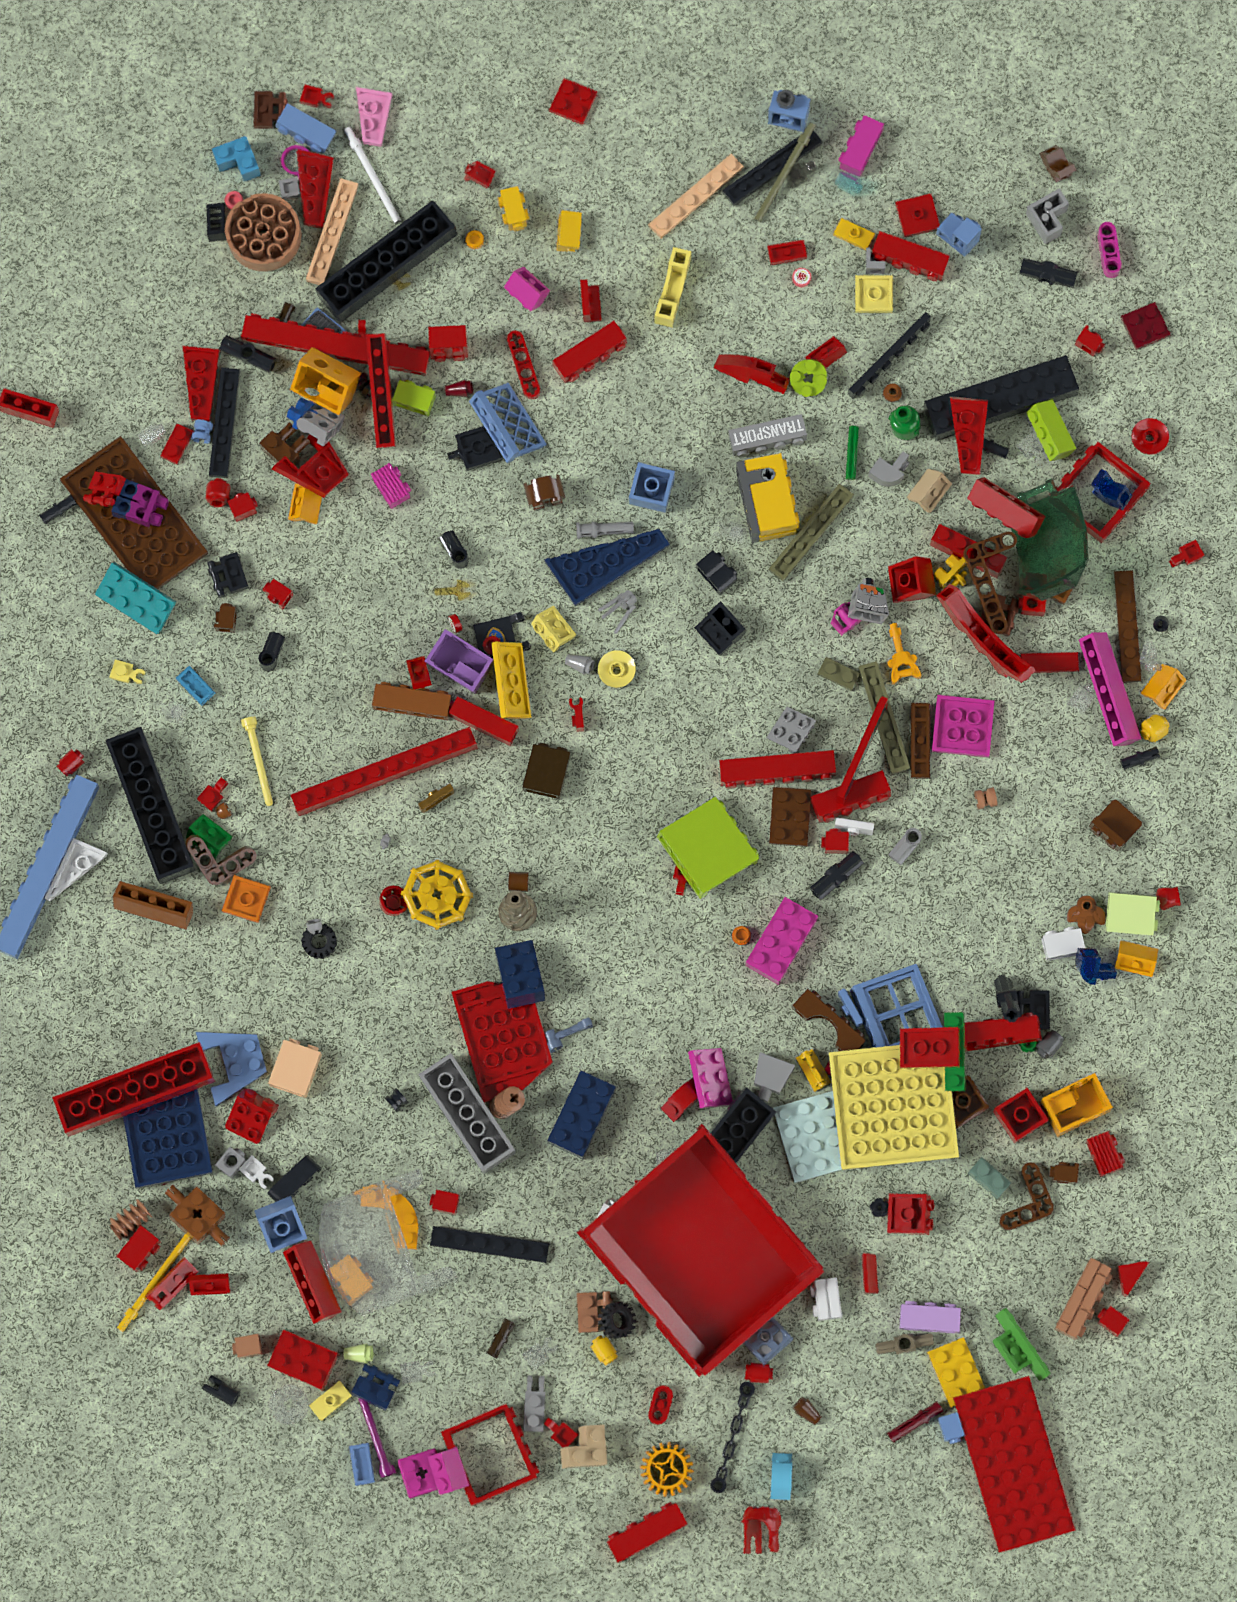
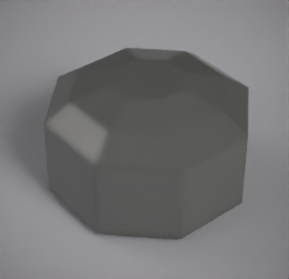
M785 89L778 93L776 102L780 108L789 109L793 107L795 96L792 91Z

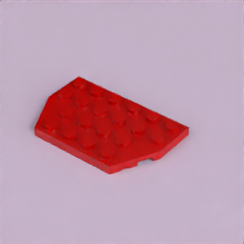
M486 981L451 992L484 1103L492 1101L495 1096L509 1087L515 1086L523 1091L553 1063L535 1003L508 1009L502 984L492 981Z

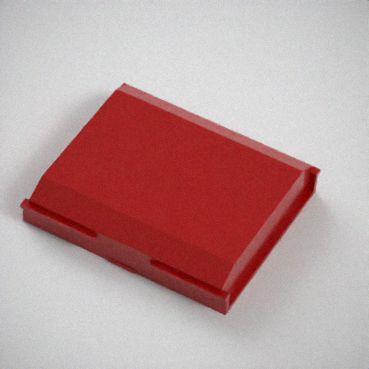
M703 1124L696 1128L697 1131L586 1228L582 1227L576 1232L621 1285L625 1284L647 1312L656 1320L655 1326L698 1377L701 1375L706 1376L824 1273V1267L781 1216L775 1214L772 1210L773 1207L758 1189L753 1188L746 1179L744 1172Z

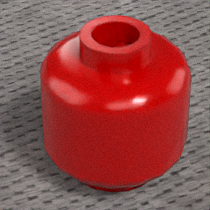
M221 478L209 481L206 486V501L213 507H223L227 504V501L230 499L231 490L229 483Z

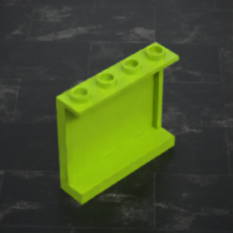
M716 796L660 830L657 835L658 840L699 899L705 897L709 891L750 865L757 864L759 860L757 850L750 846L747 842L746 834L743 831L740 832L736 826V820L733 816H729L724 803L718 800Z

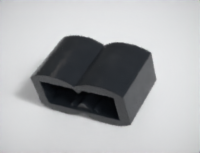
M712 550L695 564V568L713 589L721 595L737 582L736 576L738 574L732 566L728 567L724 563L725 558L720 552L716 553Z

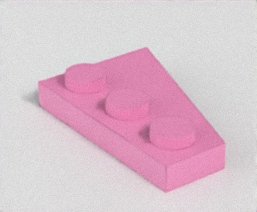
M356 87L363 144L382 147L392 93Z

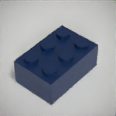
M533 940L495 947V956L507 1008L546 1001Z

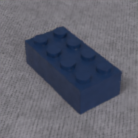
M580 1070L548 1137V1144L583 1160L613 1098L616 1086Z

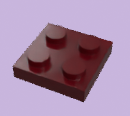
M1156 302L1120 317L1136 350L1171 335Z

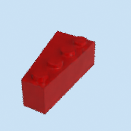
M1033 1013L1022 1014V1017H1019L1016 1022H1008V1020L1002 1017V1019L996 1020L985 1019L983 1021L965 1023V1052L1042 1041L1039 1017L1033 1015Z

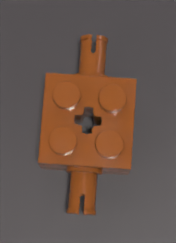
M175 1185L170 1186L171 1189H168L165 1194L177 1204L176 1208L169 1214L170 1220L197 1245L210 1235L221 1247L224 1246L225 1241L228 1242L230 1237L218 1225L226 1217L225 1212L198 1187L188 1196H185ZM201 1213V1218L196 1217L194 1219V1214Z

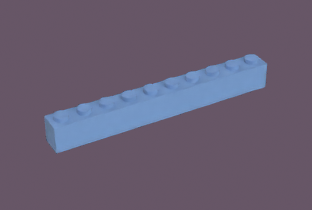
M76 775L75 779H71L68 785L69 791L67 796L62 797L60 802L61 808L58 813L54 814L51 821L53 825L44 835V844L42 848L39 847L36 851V860L27 870L28 877L19 887L18 892L20 894L17 900L14 899L10 906L9 917L6 916L3 920V929L0 933L1 953L18 959L46 901L45 896L73 838H76L100 788L97 783L79 775Z

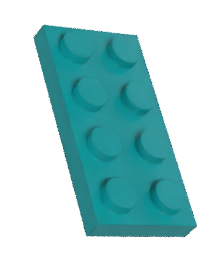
M116 562L111 563L95 593L97 597L155 634L160 633L176 604L175 600Z

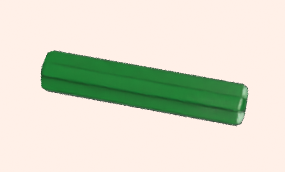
M854 425L849 426L845 477L847 480L856 479L859 427Z

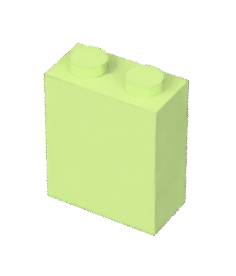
M1108 892L1105 931L1153 935L1154 931H1157L1158 928L1155 912H1159L1160 901L1156 900V896Z

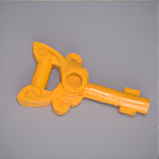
M897 623L890 624L889 634L890 638L893 637L896 650L892 659L887 662L888 667L892 668V684L894 685L900 678L908 676L921 679V672L915 664L917 656L914 654L910 655L908 651H903L900 638L902 635L900 627L898 628ZM903 665L910 666L909 669L898 671V668Z

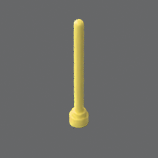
M254 716L247 717L241 720L242 728L248 732L265 804L271 806L273 800L255 732L257 720Z

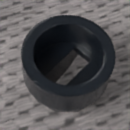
M1159 615L1154 619L1153 628L1156 631L1164 632L1168 629L1169 621L1167 617Z

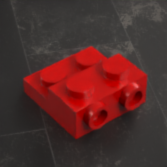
M889 1194L887 1233L929 1235L934 1226L933 1219H930V1211L934 1210V1200L931 1199V1196L927 1194Z

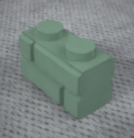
M983 1157L968 1172L969 1176L985 1190L991 1192V1195L997 1200L1011 1184L1006 1177Z

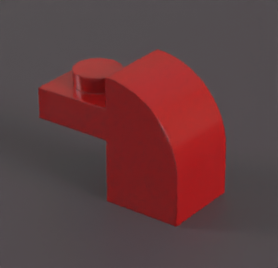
M691 1078L679 1087L661 1107L662 1111L673 1122L678 1120L689 1107L698 1101L694 1078Z

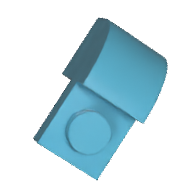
M772 1453L771 1499L790 1500L792 1454Z

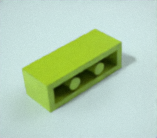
M1053 399L1037 403L1026 412L1050 462L1068 457L1077 449Z

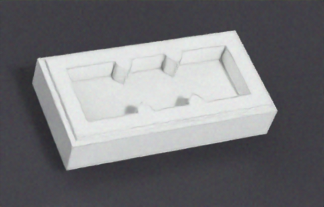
M836 818L835 828L849 832V835L858 836L859 834L872 836L874 824Z

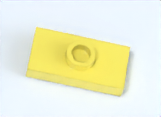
M339 1380L312 1402L309 1407L320 1421H323L350 1399L352 1395Z

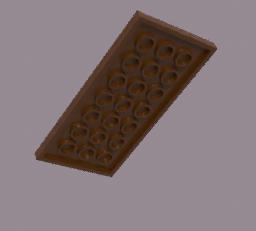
M121 436L60 478L61 483L125 569L156 589L161 588L208 554V551L170 501L166 510L156 508L155 513L163 516L160 526L150 524L147 527L124 518L113 517L111 512L113 506L91 505L83 500L85 494L89 495L92 493L88 487L94 472L121 475L127 480L160 492V495L166 497ZM114 495L113 499L116 501L117 495Z

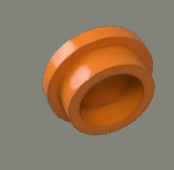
M738 926L732 932V940L737 945H746L751 939V932L745 926Z

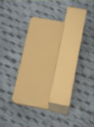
M927 469L907 498L918 503L926 512L931 513L952 483L942 472Z

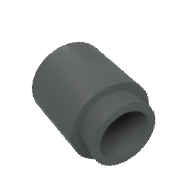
M1051 1030L1050 1033L1047 1032L1042 1041L1036 1046L1037 1054L1043 1059H1051L1063 1045L1064 1038L1054 1030Z

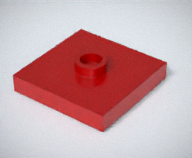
M931 193L895 202L904 238L935 231L940 226Z

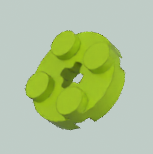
M803 359L792 368L790 374L791 386L798 394L804 397L816 396L826 386L827 370L817 360ZM804 374H813V382H805Z

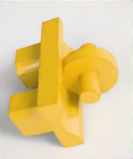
M952 554L945 562L951 570L947 573L942 567H939L933 575L942 589L952 579L954 581L951 584L955 587L958 584L961 586L966 584L964 577L967 573L963 570L960 575L958 574L966 566L963 557L959 559Z

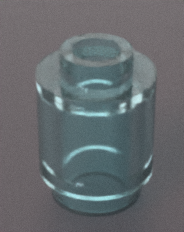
M841 171L835 180V185L839 189L852 196H855V194L859 195L864 186L862 179L849 172Z

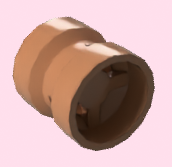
M994 787L988 788L986 791H974L975 799L978 801V804H976L978 810L984 809L985 806H997Z

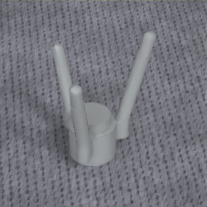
M629 590L621 593L598 609L601 612L618 602L602 615L601 618L605 619L618 607L624 610L628 608L614 631L616 634L630 613L636 608L634 603L637 602V598Z

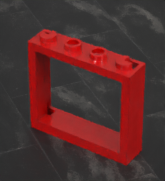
M1097 442L1094 446L1091 445L1085 451L1086 456L1083 459L1079 458L1073 465L1074 470L1071 473L1067 472L1062 477L1061 485L1053 488L1049 493V502L1102 544L1145 494L1151 483L1105 446ZM1097 454L1138 486L1101 531H1098L1059 500L1060 496Z
M507 1404L441 1431L447 1449L450 1450L456 1448L451 1435L504 1413L530 1475L479 1497H476L464 1468L469 1486L464 1487V1490L472 1507L538 1478L536 1474L540 1473L536 1462L531 1463L529 1455L532 1453L528 1443L523 1444L521 1437L524 1434L520 1425H515L513 1419L516 1418L513 1407L508 1408Z

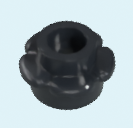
M876 1198L870 1204L872 1214L875 1217L886 1216L888 1213V1202L882 1198Z

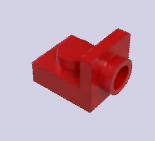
M475 161L467 165L464 171L466 174L464 180H472L488 188L496 171L479 161Z

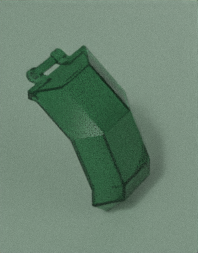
M1049 479L1040 486L1026 492L1021 491L1017 493L1018 499L1046 516L1036 536L1023 538L1018 535V531L1011 528L1017 537L1015 546L1019 557L1020 586L1017 593L1041 601L1077 587L1089 561L1087 527L1076 487L1072 485L1057 492L1054 481ZM1047 490L1049 491V496L1031 504L1028 503V498Z

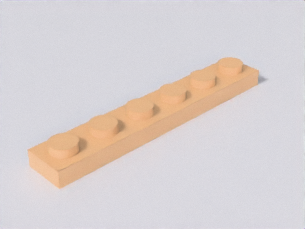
M730 154L651 221L649 227L662 239L744 169V166Z
M340 178L306 276V282L320 285L326 281L359 187L358 183Z

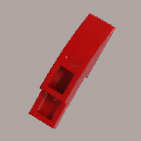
M718 355L713 367L738 381L747 384L749 379H752L758 384L769 387L783 395L790 382V378L774 371L776 368L775 364L745 355Z

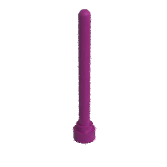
M358 1398L381 1464L379 1466L380 1476L385 1478L396 1474L395 1467L391 1465V1462H388L369 1404Z

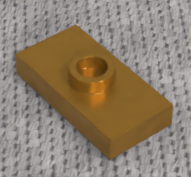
M449 783L440 790L435 789L428 794V798L418 803L422 813L427 812L453 795L454 788Z

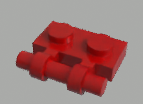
M94 472L88 487L92 493L89 495L85 494L83 500L91 505L113 506L115 504L113 496L120 495L126 478L121 475Z

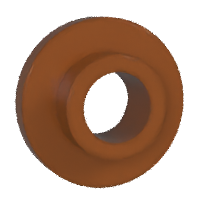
M888 384L883 390V396L889 402H896L902 396V389L897 384ZM895 390L896 394L891 395L889 391Z

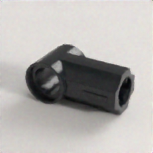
M454 530L443 533L439 539L451 558L453 565L458 569L465 568L469 563L468 554ZM459 555L464 556V559L461 561L455 560Z
M269 632L263 651L259 654V663L264 671H273L277 666V660L285 641V636H282L280 633ZM266 658L272 659V662L269 664L263 663Z

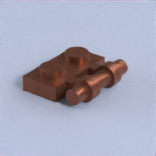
M254 91V129H273V122L278 121L288 103L285 92H279V98H273V91ZM273 106H278V114H273Z
M997 594L1002 610L1008 612L1006 618L1008 626L1002 635L1010 636L1011 630L1014 629L1015 625L1013 623L1015 614H1018L1019 609L1017 606L1019 600L1012 598L1010 605L1004 604L1006 596ZM994 602L987 604L988 612H996L997 605ZM982 612L981 619L989 627L985 614ZM996 620L993 627L995 630H998V627L1003 628L1004 624L1001 620Z

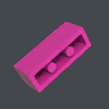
M865 115L862 120L857 121L854 127L856 132L854 136L850 135L846 144L848 148L846 152L842 151L839 157L840 169L858 177L861 176L883 132V123Z

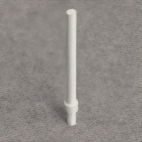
M351 127L345 128L344 131L350 141L349 144L352 150H355L392 220L395 224L400 222L401 219L362 149L361 141L359 138H356Z

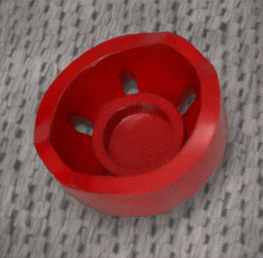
M396 885L384 888L379 897V905L385 914L398 916L406 911L408 907L404 897L400 899L403 888Z

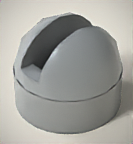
M321 919L307 921L308 931L311 934H315V931L320 933L322 930Z

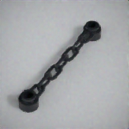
M749 1381L743 1382L739 1387L738 1407L740 1410L738 1415L732 1419L730 1426L731 1440L725 1443L722 1453L725 1459L723 1466L718 1468L715 1478L711 1481V1490L717 1494L724 1492L726 1489L728 1474L726 1464L727 1460L733 1457L735 1451L734 1437L741 1431L743 1424L741 1413L743 1409L747 1408L750 1397L755 1393V1386ZM745 1386H749L751 1388V1392L746 1394L744 1393L743 1388ZM742 1396L747 1398L745 1405L743 1402L741 1403ZM737 1418V1422H739L740 1420V1424L738 1430L736 1428H734L733 1430V1426ZM729 1444V1447H732L731 1454L729 1456L727 1453L725 1456ZM720 1470H721L722 1473H723L724 1470H725V1474H724V1477H723V1478L718 1477V1476H719V1473H720ZM716 1482L722 1483L721 1489L715 1488Z

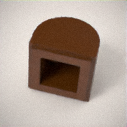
M509 872L508 890L528 892L529 872Z

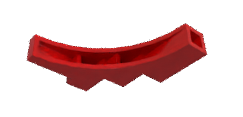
M949 584L936 595L957 629L967 634L977 651L987 656L998 674L1005 678L1009 676L1022 683L1028 680L1035 672L1031 664L1014 653L986 625L959 588Z

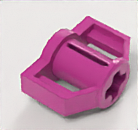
M850 602L841 604L834 611L830 623L841 636L862 621L848 618ZM836 614L845 623V628L835 618Z

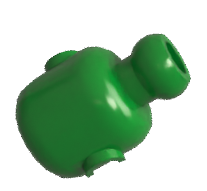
M904 405L891 412L888 420H890L893 434L898 439L903 441L911 440L920 434L921 421L915 408Z

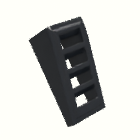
M225 202L206 204L207 237L209 242L227 241L225 234ZM221 210V213L211 214V211ZM221 217L218 220H211V218ZM212 225H221V227H212Z

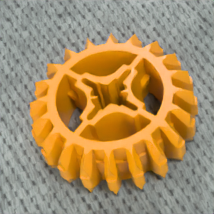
M670 1442L667 1443V1448L663 1447V1443H659L660 1450L652 1446L654 1453L646 1452L650 1457L649 1460L642 1458V1461L647 1463V1466H640V1469L646 1470V1473H642L641 1477H648L644 1484L646 1485L651 1482L652 1485L649 1487V1490L652 1491L656 1487V1495H659L660 1490H664L663 1496L666 1497L667 1491L670 1490L671 1496H675L674 1489L677 1488V1491L682 1493V1489L679 1486L688 1487L687 1483L684 1482L685 1479L692 1481V1478L687 1476V1473H694V1470L688 1469V1466H692L693 1462H686L690 1458V1454L683 1457L682 1454L685 1452V1449L682 1448L678 1452V1444H675L674 1449H670ZM670 1453L666 1462L654 1461L658 1455ZM676 1456L683 1463L684 1473L676 1470L673 1466ZM671 1460L670 1469L673 1470V1472L669 1475H665V1478L662 1479L664 1476V1470L661 1469V1467L659 1466H666V1464H669V1461ZM651 1466L661 1472L658 1483L651 1476ZM669 1476L681 1478L674 1485L664 1486Z

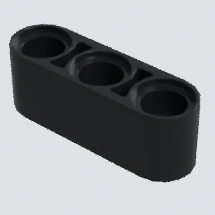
M307 1154L267 1194L274 1202L289 1196L293 1198L299 1192L298 1189L312 1180V1176L316 1172L319 1173L322 1168Z

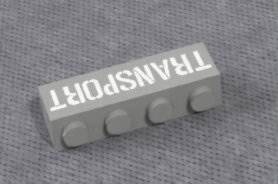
M802 414L728 430L733 456H738L739 458L746 457L751 452L761 454L769 448L782 449L787 444L801 445L807 440Z

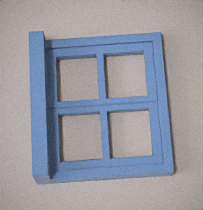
M917 964L854 985L850 989L873 1048L900 1045V1042L889 1045L881 1021L899 1015L904 1028H909L904 1013L920 1007L923 1008L931 1028L942 1027ZM910 977L919 1000L900 1006L891 983ZM887 985L896 1009L877 1015L868 992Z

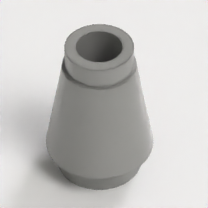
M567 655L565 665L583 675H590L593 671L595 661L591 657Z

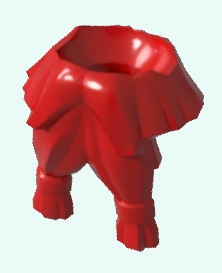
M748 1506L746 1508L743 1520L741 1521L744 1524V1554H751L752 1537L755 1538L756 1554L762 1553L761 1521L765 1523L769 1530L768 1547L770 1552H779L778 1530L781 1526L782 1518L776 1507Z

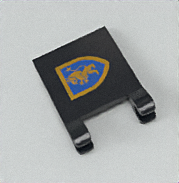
M522 612L474 624L473 628L478 650L486 654L483 649V642L489 636H496L501 642L516 643L512 624L525 620ZM528 641L521 642L523 652L531 650V645Z

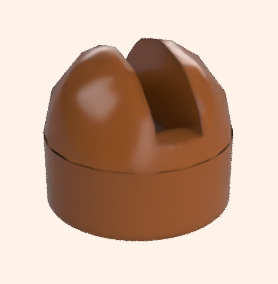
M225 802L216 808V814L220 819H226L232 815Z

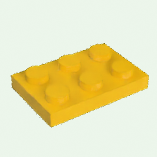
M964 1337L927 1352L950 1408L955 1406L953 1397L985 1388Z

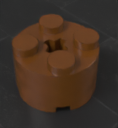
M551 475L530 480V485H527V482L523 484L528 505L533 507L534 511L544 509V505L552 503V506L563 504L565 493L560 475H556L554 479H552Z

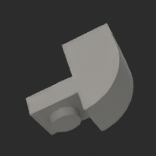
M903 451L893 465L879 457L869 471L868 477L879 485L886 487L899 484L904 479L902 472L909 465V455Z

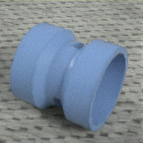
M195 420V432L192 433L191 439L199 442L201 438L204 439L205 444H209L211 439L209 434L213 429V424L205 420Z

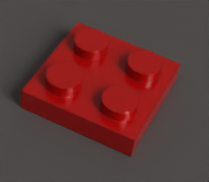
M563 78L549 108V112L583 125L598 93L593 89Z

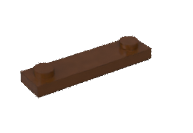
M911 703L910 779H930V703Z

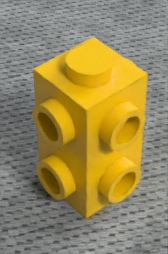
M518 186L500 190L501 197L497 198L499 207L504 208L505 214H502L504 225H508L509 231H520L527 227V220H530L528 210L524 209L522 204L525 203L524 193L519 192Z

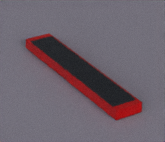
M881 696L839 788L837 803L843 805L888 706V698Z

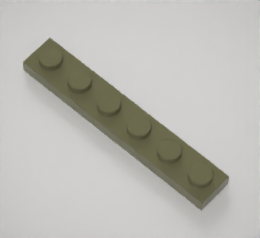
M839 483L770 566L769 571L784 582L852 500L854 494Z
M877 661L858 667L872 714L880 697L888 698ZM888 698V706L877 730L891 775L910 770V766Z

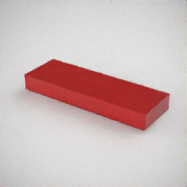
M1078 652L1020 654L1024 661L1033 666L1035 669L1034 673L1079 672Z

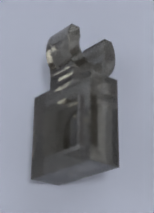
M814 161L806 163L803 167L799 163L792 167L786 177L791 189L808 181L806 175L817 170Z

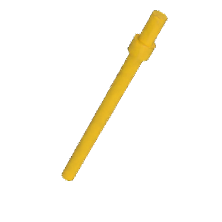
M187 1234L182 1237L133 1306L124 1313L125 1317L117 1326V1329L123 1332L131 1320H135L138 1316L137 1312L147 1300L145 1295L161 1281L191 1240Z

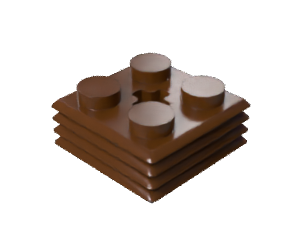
M969 1075L965 1076V1091H952L956 1129L989 1108L988 1103ZM960 1097L961 1099H967L966 1106L958 1104Z

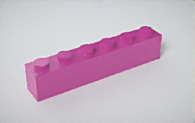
M1093 632L1079 639L1113 747L1127 746L1140 740L1141 736L1107 632Z

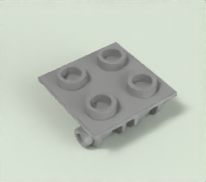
M786 707L767 738L788 748V751L792 754L799 752L802 743H805V738H808L811 729H814L816 720Z

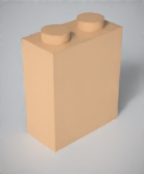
M291 1038L289 1041L283 1040L268 1084L271 1087L306 1098L322 1054L318 1051L319 1048L308 1045L304 1047L300 1045L301 1042Z

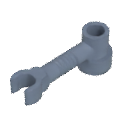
M590 1017L555 1033L554 1029L546 1031L544 1034L550 1053L555 1052L554 1048H557V1050L563 1048L560 1039L593 1027Z

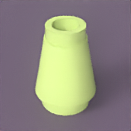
M362 1344L344 1348V1360L362 1363L373 1361V1346Z

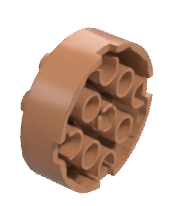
M254 194L243 201H239L230 211L225 224L226 239L232 255L240 264L251 270L264 272L283 267L294 258L301 244L302 234L298 216L286 200L273 194ZM267 230L266 233L260 234L261 231Z

